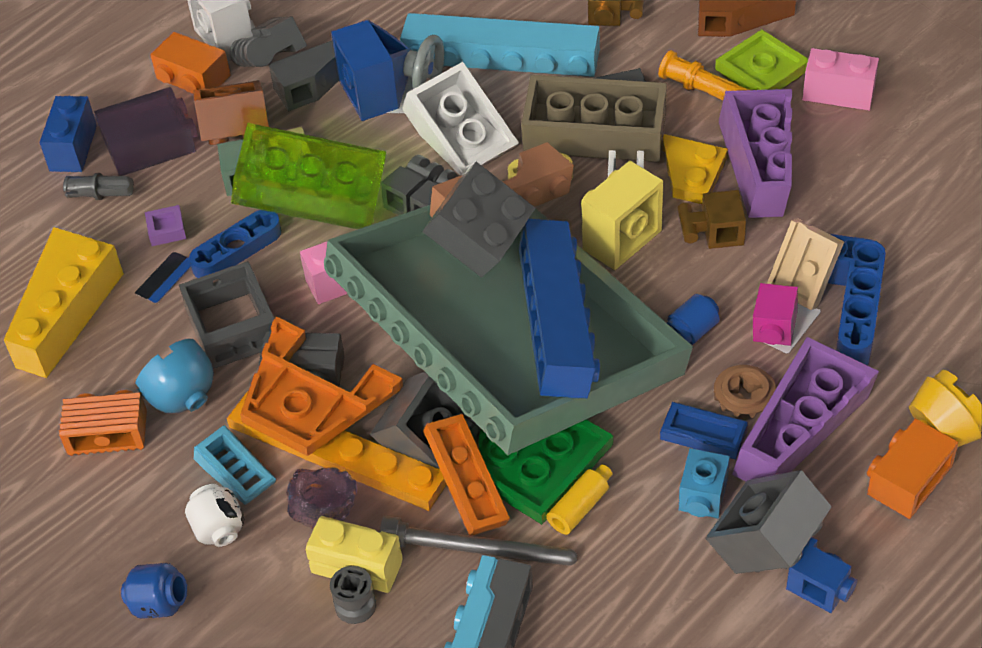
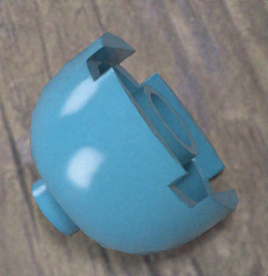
M184 339L170 345L169 348L173 352L164 359L159 354L153 357L141 370L136 379L137 390L141 392L144 399L155 409L164 413H181L186 410L192 412L199 409L207 401L208 396L206 394L212 385L214 371L207 354L194 339Z

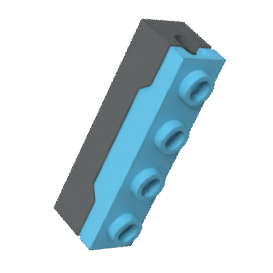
M482 555L478 569H472L468 576L466 594L469 596L466 605H459L454 620L456 634L453 642L447 641L444 648H514L533 589L531 565Z

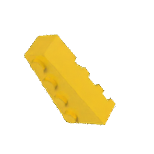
M53 227L4 338L15 368L44 378L49 376L124 275L114 245Z

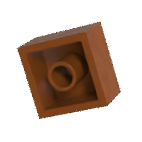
M260 80L193 90L201 141L208 140L210 145H217L229 142V137L242 135L243 139H255L262 137L264 131H270Z

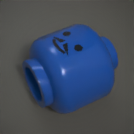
M170 563L137 565L129 572L126 581L122 584L121 597L131 614L139 619L170 617L185 602L187 583L183 574Z

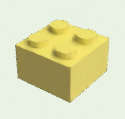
M628 161L619 170H614L598 187L588 191L581 200L583 250L608 267L616 270L662 231L663 180L634 162Z

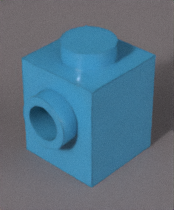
M689 449L679 488L678 511L688 512L697 517L708 516L719 519L728 481L730 456Z

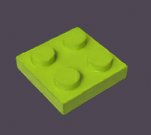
M761 29L717 58L715 70L746 89H783L805 74L808 58Z

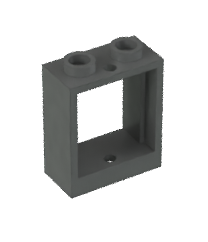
M249 261L179 284L185 309L201 348L210 359L213 369L261 353L265 332H271L274 316ZM249 294L258 316L207 333L198 311Z

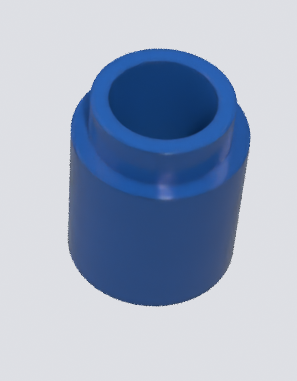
M694 294L668 316L667 324L693 345L719 323L718 305L709 296Z

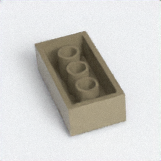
M531 75L521 123L523 151L548 142L559 153L568 156L609 158V150L616 151V159L637 160V151H644V161L660 162L666 116L667 83Z

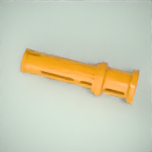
M672 50L668 51L664 56L658 71V75L662 79H673L682 83L683 88L687 90H694L696 88L721 100H724L725 91L750 90L704 70V66L700 62L694 61L691 63L678 57L677 52Z

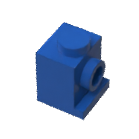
M811 537L802 550L803 555L801 559L789 568L786 590L832 613L840 600L846 603L850 599L857 585V579L850 576L852 566L846 564L839 556L833 553H825L818 549V540Z

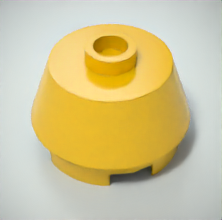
M941 370L933 378L926 377L909 405L914 419L916 418L958 441V447L981 439V402L974 394L969 396L962 388L953 385L958 381L955 375L947 370Z

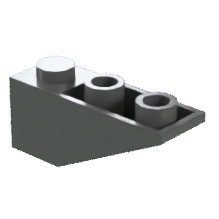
M333 40L269 64L273 89L288 112L318 101L339 81Z

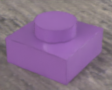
M179 205L145 212L151 246L186 239Z

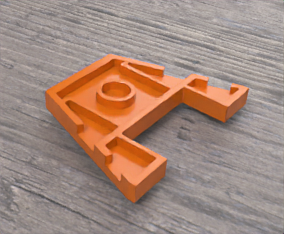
M276 316L271 325V335L268 343H265L261 354L262 360L258 372L254 373L240 413L242 423L309 456L403 388V378L375 364L371 365L352 392H348L288 362L306 340L305 330Z

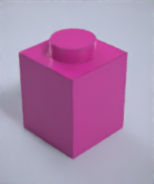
M760 283L753 313L754 342L791 346L798 313V287Z

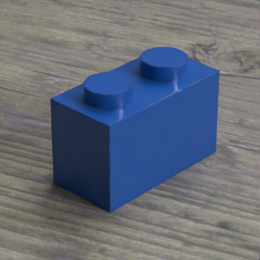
M55 96L39 142L49 172L83 171L97 127L88 96Z

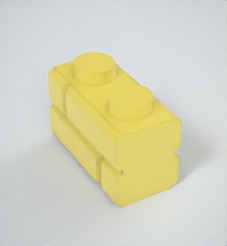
M324 516L319 517L305 549L307 558L310 560L311 573L332 578L335 572L343 567L359 566L370 574L373 589L389 593L403 560L398 535L383 531L379 533L375 529Z

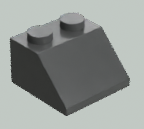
M422 372L407 378L403 388L397 393L370 435L386 448L440 469L423 432L426 424L463 414L474 439L481 428L463 413L462 409L453 399L443 392L426 372Z

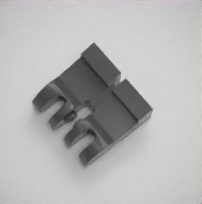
M293 16L273 17L251 29L252 37L234 41L230 47V57L238 66L264 67L272 61L274 54L277 52H297L306 47L307 44Z
M416 155L405 168L402 166L398 167L381 182L383 208L397 215H402L431 205L432 186L458 177V175L450 169L444 170V167L436 162L430 163V160L422 155Z

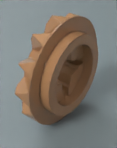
M751 365L732 366L722 371L716 378L714 383V400L720 403L722 411H732L736 418L740 414H748L753 419L757 413L763 412L776 390V384L773 378L761 368ZM740 384L748 393H751L750 399L744 398L739 393Z

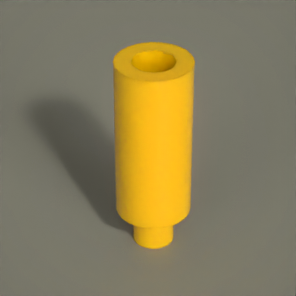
M601 464L596 470H586L547 513V520L556 531L564 535L570 534L609 490L607 481L613 475L611 469Z

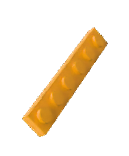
M248 391L227 417V422L231 429L427 511L431 510L447 485L440 469L345 430L315 452L306 456L242 423L240 413Z

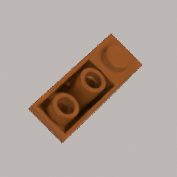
M699 0L698 36L731 37L794 16L796 0Z

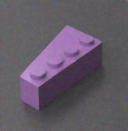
M792 89L725 91L719 125L748 218L783 217L792 186V154H790L792 143Z
M806 337L742 445L732 475L746 482L751 479L791 472L868 399L879 371Z

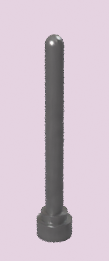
M383 516L380 526V532L383 531L399 536L400 547H405L406 544L567 566H571L577 561V554L572 549L411 528L408 523L402 522L399 517Z

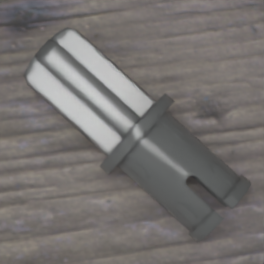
M95 173L93 176L84 177L66 176L63 182L64 192L70 191L65 193L67 198L94 197L96 200H102L104 196H130L134 191L133 179L128 176H103L101 173Z

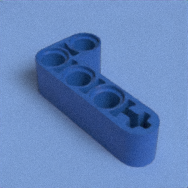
M830 234L844 241L828 281L829 284L846 286L836 351L868 366L874 340L886 255L885 248L879 242L871 239Z

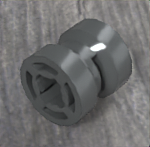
M347 566L335 572L330 581V590L337 616L348 624L365 622L373 615L376 609V599L370 574L359 566Z

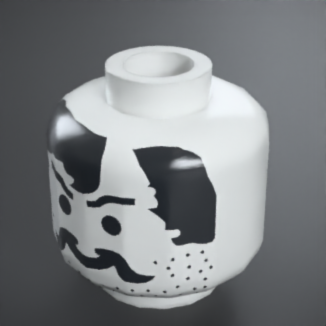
M208 484L195 490L189 498L190 501L185 508V514L196 539L205 545L215 544L217 547L232 543L237 538V533L242 529L245 522L244 514L233 491L217 484Z

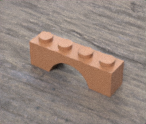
M546 142L520 152L516 176L502 182L532 206L536 207L570 192L574 165ZM463 175L432 186L431 217H433Z

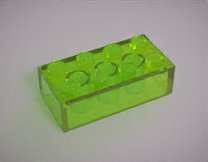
M247 123L233 178L231 204L353 229L372 225L386 151Z

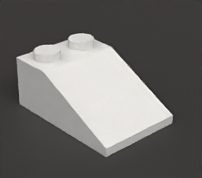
M463 62L406 94L402 110L419 135L460 176L464 175L476 161L484 166L519 144Z

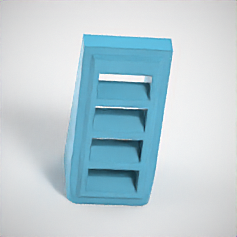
M225 425L194 447V460L223 487L232 490L235 497L244 505L248 504L276 482V478ZM225 449L228 453L217 460L214 456ZM234 458L238 460L227 470L223 467ZM246 467L248 471L236 480L233 475ZM254 476H257L260 481L246 491L242 485Z

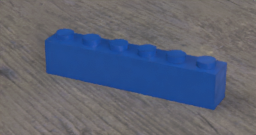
M528 219L522 228L519 254L540 396L588 399L592 382L597 383L599 379L600 362L598 358H593L595 335L593 332L588 331L590 309L589 307H584L585 283L579 282L581 261L575 259L577 239L576 237H571L568 221Z

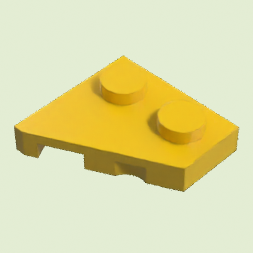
M664 134L663 152L666 155V167L668 176L671 179L670 186L673 198L702 204L703 193L713 192L727 160L728 149Z

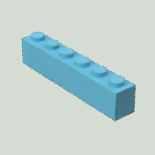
M408 13L400 37V41L413 51H418L422 42L428 36H439L444 45V66L450 67L463 62L467 68L595 77L600 52L599 26Z

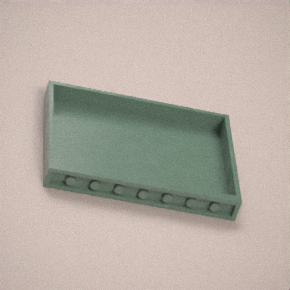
M430 205L327 240L324 269L328 276L333 278L347 292L349 297L355 300L369 314L370 318L390 335L393 342L399 345L414 360L415 364L423 369L437 383L438 387L453 399L462 409L463 413L470 417L486 433L487 437L492 442H495L507 455L685 375L693 346L578 245L575 259L581 261L579 282L585 283L584 307H589L590 309L588 331L593 332L595 335L593 358H598L600 362L599 379L597 383L592 382L588 399L540 396L519 254L522 229L500 262L482 278L422 232L432 218L430 216ZM536 208L529 217V219L549 220Z

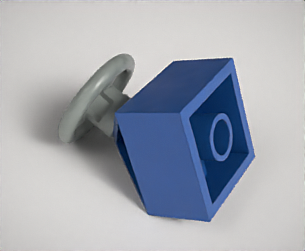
M370 20L331 31L339 82L361 121L399 109L408 77H412V87L414 89L425 83L427 78L431 80L443 71L444 45L441 38L437 35L428 36L422 42L419 50L413 51L399 39Z

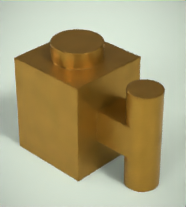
M588 0V25L620 26L621 10L630 11L631 18L639 19L643 14V0Z
M739 190L703 193L702 211L693 212L689 203L678 205L677 210L686 243H695L698 240L697 232H705L708 249L744 245L746 218Z

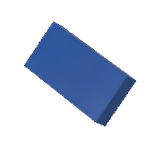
M672 402L660 431V440L701 451L730 456V459L736 460L747 432L748 422Z

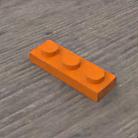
M463 414L426 424L423 432L468 534L474 536L505 526L510 517Z

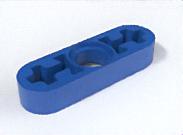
M269 209L255 211L194 248L189 255L194 276L200 278L235 266L276 241L282 232L278 214ZM235 240L245 242L239 248L227 247L230 242Z

